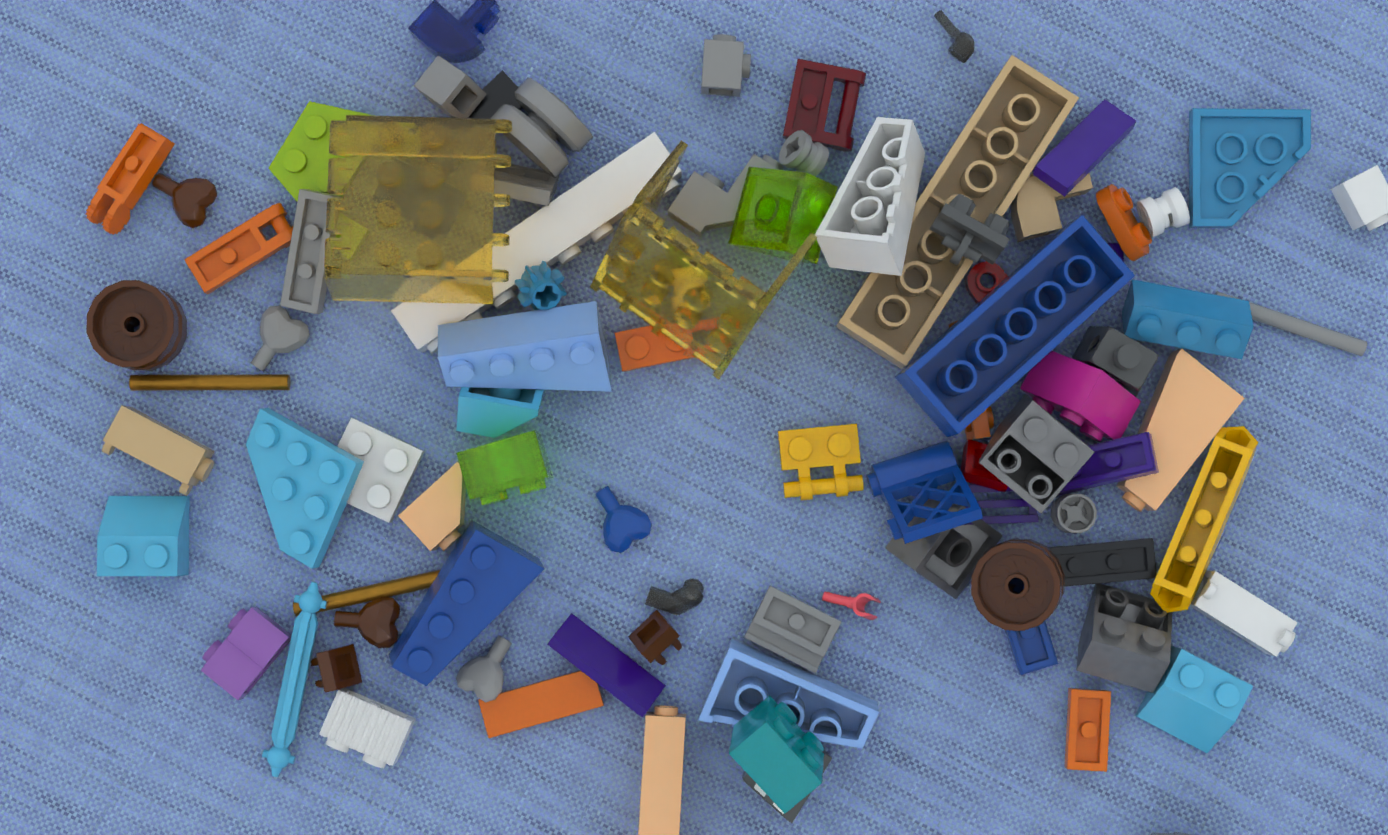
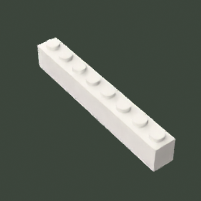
M653 132L550 202L549 206H544L392 309L391 312L418 351L424 353L429 350L431 354L438 351V325L483 318L481 313L494 305L496 309L505 306L516 297L513 292L518 289L515 280L521 279L526 265L529 267L540 266L542 261H545L550 267L558 261L564 265L573 260L582 252L579 247L592 238L595 243L602 240L614 231L612 224L624 216L627 220L633 219L647 208L644 202L656 194L663 198L678 188L679 183L677 180L682 177V171L657 134Z

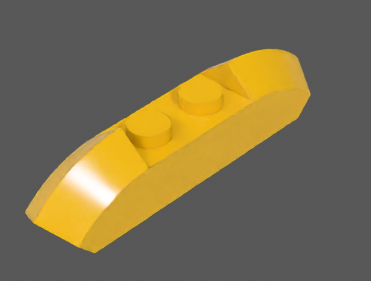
M1244 426L1222 427L1215 435L1153 582L1150 595L1162 610L1167 613L1188 610L1244 483L1258 445V441Z

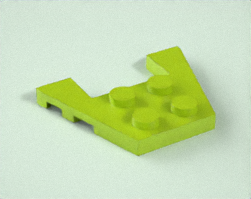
M309 101L270 164L269 170L296 201H298L299 189H309L341 196L343 200L377 142L384 144L414 162L418 155L416 150L426 142L431 131L425 126ZM339 214L334 246L346 259L353 262L369 236L370 231L344 215Z

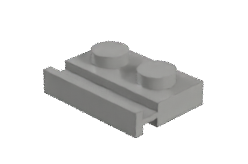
M482 158L475 169V173L472 174L470 190L549 206V202L557 190L559 175L553 178L542 170Z
M769 586L744 638L816 674L841 621Z

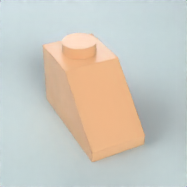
M456 462L398 515L429 551H435L438 547L445 551L462 536L457 531L464 525L467 468L462 462Z

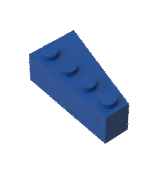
M471 520L389 653L391 667L427 686L545 569L540 559Z

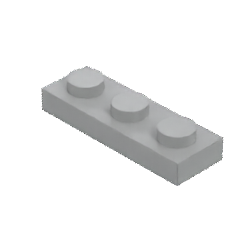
M299 189L280 306L313 314L323 313L342 202L341 196L309 189Z

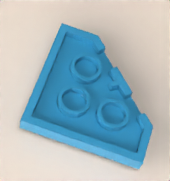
M1192 108L1189 111V228L1228 229L1261 199L1311 149V109Z

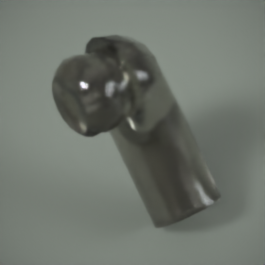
M697 579L686 580L682 588L672 593L651 586L645 605L673 615H680L701 603L704 586Z

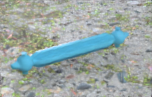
M311 582L307 591L301 595H295L294 603H299L302 611L294 621L271 734L274 746L269 750L264 749L262 754L263 758H267L271 766L272 776L278 777L281 770L289 763L294 764L296 756L291 755L288 747L295 740L318 628L316 612L321 608L326 609L327 601H323L322 596L319 594L317 582Z

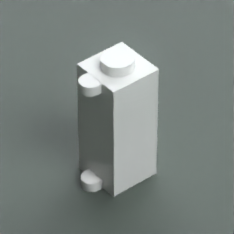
M1206 571L1190 607L1265 654L1277 657L1279 652L1284 653L1291 646L1296 635L1293 630L1298 622L1218 572Z

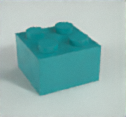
M769 695L734 725L729 754L785 814L822 784L824 747L812 732L808 731L805 734L795 723L797 721L795 714L784 702L777 704Z

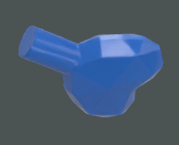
M609 486L595 494L607 512L603 523V536L605 544L611 551L622 553L630 547L633 540L643 539L650 534L652 523L649 516L633 506L620 505Z

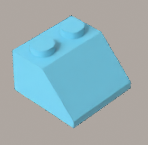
M109 496L97 535V576L189 575L190 496Z
M1171 646L1169 666L1154 693L1147 691L1135 716L1208 753L1236 722L1253 686L1181 648Z

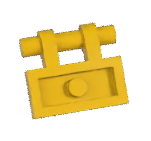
M857 424L778 431L781 471L797 469L798 481L783 482L784 498L800 497V500H812L813 495L835 493L836 497L848 496V492L864 490L862 475L847 476L845 468L847 464L861 463ZM832 466L833 478L811 480L810 468Z

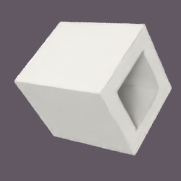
M1378 165L1331 189L1352 230L1366 225L1368 231H1371L1388 222V184Z

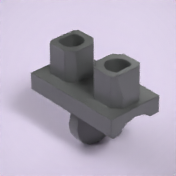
M958 194L950 204L945 203L930 230L944 237L941 244L954 250L950 262L956 266L963 256L975 263L981 258L993 265L1010 240V238L1006 237L1009 220L998 214L990 213L984 224L970 217L976 205L973 200L962 194Z

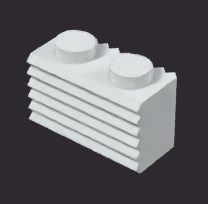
M342 688L336 693L319 735L328 738L326 745L345 753H348L349 748L364 754L362 760L378 768H385L386 764L393 766L397 763L416 718L352 690Z

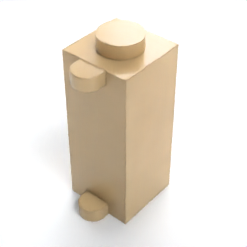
M121 405L103 439L105 443L102 452L111 455L115 448H118L182 482L179 493L185 496L190 493L193 486H197L199 481L204 482L214 466V461L211 460L215 452L214 450L129 406Z

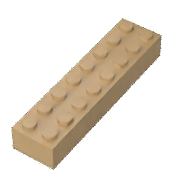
M1011 55L916 201L902 276L870 272L835 327L900 369L906 367L973 263V261L964 256L957 266L950 262L954 250L941 244L944 237L930 230L945 203L950 204L958 194H962L973 200L976 205L970 217L984 224L990 213L1003 217L1079 97Z

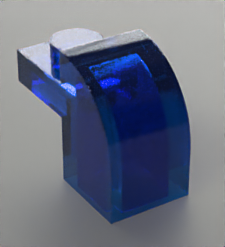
M433 0L408 29L412 36L435 57L439 55L446 61L453 63L466 62L478 57L485 51L482 41L477 36L480 33L483 35L487 34L499 20L497 14L500 12V9L495 0H476L462 17L457 20L440 3Z

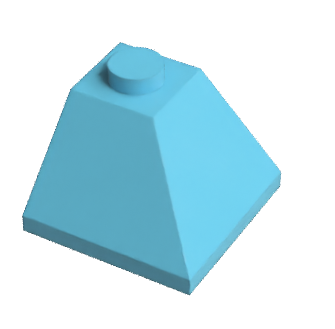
M461 387L458 399L456 431L496 438L537 417L545 390Z

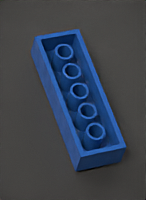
M1081 215L1057 232L899 372L895 378L946 437L957 435L1135 275L1088 220Z

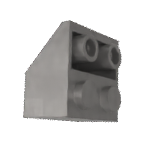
M1025 394L999 424L978 462L1042 514L1093 455L1094 451Z
M1100 583L1096 584L1079 639L1076 671L1154 693L1170 664L1172 612L1167 613L1162 610L1154 599Z

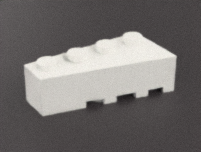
M876 118L815 234L830 268L902 276L925 158V151L913 120Z

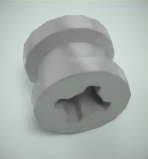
M798 130L784 142L779 153V162L787 168H795L796 174L801 178L811 180L825 167L829 157V150L820 142L813 143L809 134L803 130Z

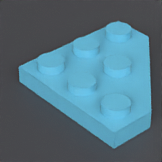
M261 408L247 439L246 447L280 551L311 569L320 567L364 461L272 409Z

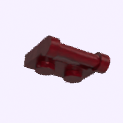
M798 59L783 138L787 139L794 132L803 130L811 136L813 143L820 142L826 147L839 151H852L854 138L851 137L859 90L860 87L865 85L866 73L855 69ZM837 81L845 85L836 132L830 133L825 132L824 129L833 82Z

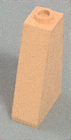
M1183 349L1173 351L1168 357L1138 431V434L1144 432L1151 434L1159 473L1120 481L1117 484V487L1124 492L1121 498L1139 512L1143 508L1147 511H1156L1245 399Z
M656 705L654 706V712H647L645 716L638 835H679L686 714L678 713V707Z

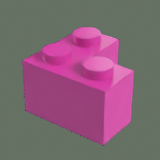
M1054 351L1048 353L1028 372L1020 387L1023 392L1029 395L1033 401L1050 415L1053 410L1061 412L1059 416L1077 427H1081L1079 431L1082 434L1098 442H1101L1103 437L1110 440L1121 438L1141 402L1103 370Z

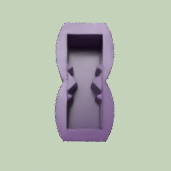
M251 607L248 612L245 609H241L227 627L232 631L224 642L221 643L219 640H216L202 657L206 663L201 671L237 700L243 699L250 692L268 667L291 641L292 635L258 607Z

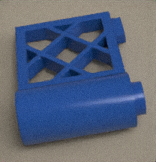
M947 440L871 465L873 473L866 475L873 497L881 496L893 517L887 520L894 540L903 538L906 544L983 519L981 507L958 467L953 450ZM955 481V484L949 491L937 489L938 486ZM907 496L915 497L911 504L896 501ZM928 499L941 501L936 508L923 506ZM952 504L968 507L956 512L948 511ZM914 516L927 519L923 523L908 527Z

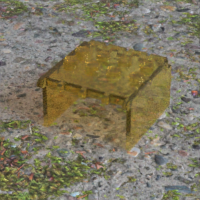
M346 115V121L331 120L329 153L345 156V158H330L328 162L327 192L333 195H343V198L332 197L327 199L326 233L341 235V238L330 237L325 239L324 268L327 269L325 270V281L332 300L494 304L493 282H507L509 280V271L492 269L493 246H508L510 236L507 234L493 233L494 207L510 206V195L494 194L495 168L511 166V156L497 154L496 133L511 132L512 121L506 119Z
M681 140L638 193L631 207L623 215L590 288L595 292L599 289L604 291L621 304L619 309L625 313L628 309L653 327L651 332L655 335L664 334L686 350L683 355L689 359L694 356L714 370L713 376L719 380L771 310L818 237L812 233L809 234L767 292H764L743 276L739 280L732 275L735 270L708 251L704 255L698 252L700 245L673 226L669 230L663 227L666 221L655 214L688 147Z

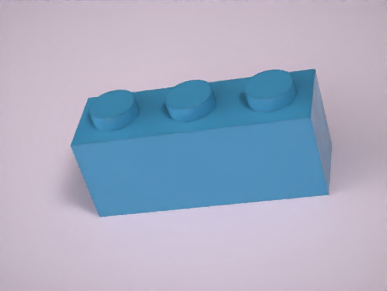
M1133 279L1131 280L1122 309L1123 333L1131 339L1237 359L1243 358L1254 327L1249 301Z

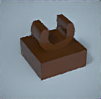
M658 610L628 636L638 651L650 663L656 660L659 664L664 665L667 661L661 653L670 645H673L678 651L682 648L680 641L677 639L680 635Z
M354 644L316 653L317 657L311 660V666L319 665L322 678L315 681L317 687H324L325 692L362 683Z

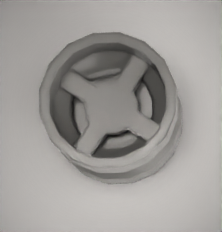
M1065 494L1054 501L1050 517L1053 524L1059 530L1065 533H1082L1088 531L1094 525L1097 518V510L1089 497L1083 494Z

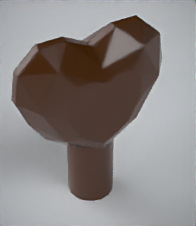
M158 173L152 182L153 187L172 197L173 209L183 225L191 228L203 225L206 219V208L213 204L217 197L216 187L208 179L191 178L177 183L162 173Z
M381 597L365 604L359 612L336 611L334 626L357 628L362 637L370 644L378 648H390L398 640V630L395 622L400 616V605L394 598Z

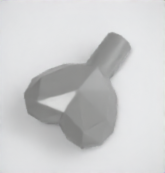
M281 306L269 307L262 314L260 322V336L263 345L250 363L264 371L276 353H289L297 350L306 343L309 337L308 325L301 320L291 319L287 310Z
M498 636L486 656L476 657L460 668L456 676L458 687L464 691H474L477 698L484 702L495 700L501 693L503 686V670L500 663L512 643Z

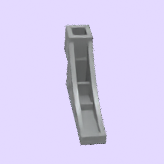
M753 154L728 193L722 190L725 184L712 174L705 172L701 176L694 171L668 209V216L700 238L707 230L738 225H776L799 228L816 233L833 199L830 198L828 202L824 201L814 194L817 189L811 183L799 176L793 180L782 173L784 167L772 157L764 155L761 159Z

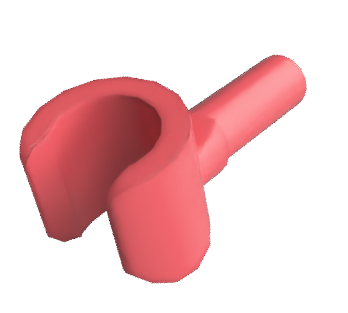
M824 591L822 601L846 606L853 609L856 615L868 620H874L877 616L866 613L865 605L869 601L881 603L878 598L867 593H861L856 597H847Z

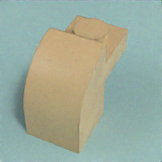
M1032 173L1011 203V217L1017 242L1054 234L1062 229L1056 201L1089 192L1093 188L1090 173L1065 197Z

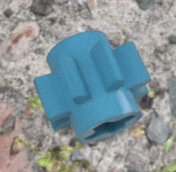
M542 261L540 266L529 267L526 265L521 279L515 280V284L521 291L517 298L523 307L531 304L534 310H549L557 307L561 296L567 295V292L560 284L565 278L559 269L551 271L545 261Z

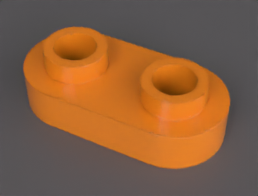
M1113 184L1096 192L1099 208L1125 255L1131 261H1136L1149 254V244L1152 243L1151 235L1142 222L1138 223L1131 211L1133 202L1128 192L1123 187L1118 189Z

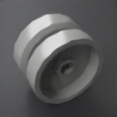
M527 77L514 93L517 102L528 115L526 116L513 105L503 104L490 119L520 151L547 174L556 178L569 162L566 153L555 141L557 140L569 150L580 152L593 136L563 101L538 82Z

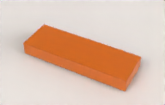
M581 670L501 692L495 700L489 702L478 699L488 738L604 706L599 684Z

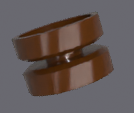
M121 280L105 287L93 299L87 313L86 333L93 349L105 361L134 371H153L168 365L181 352L187 338V319L181 304L170 293L140 280ZM140 325V328L134 332V327Z
M1013 538L997 544L978 560L971 577V594L977 610L989 623L1004 630L1025 631L1042 624L1057 609L1064 594L1065 574L1059 559L1047 546L1032 539ZM1019 578L1024 582V589L1020 593L1014 591L1015 585L1010 584L1011 579Z

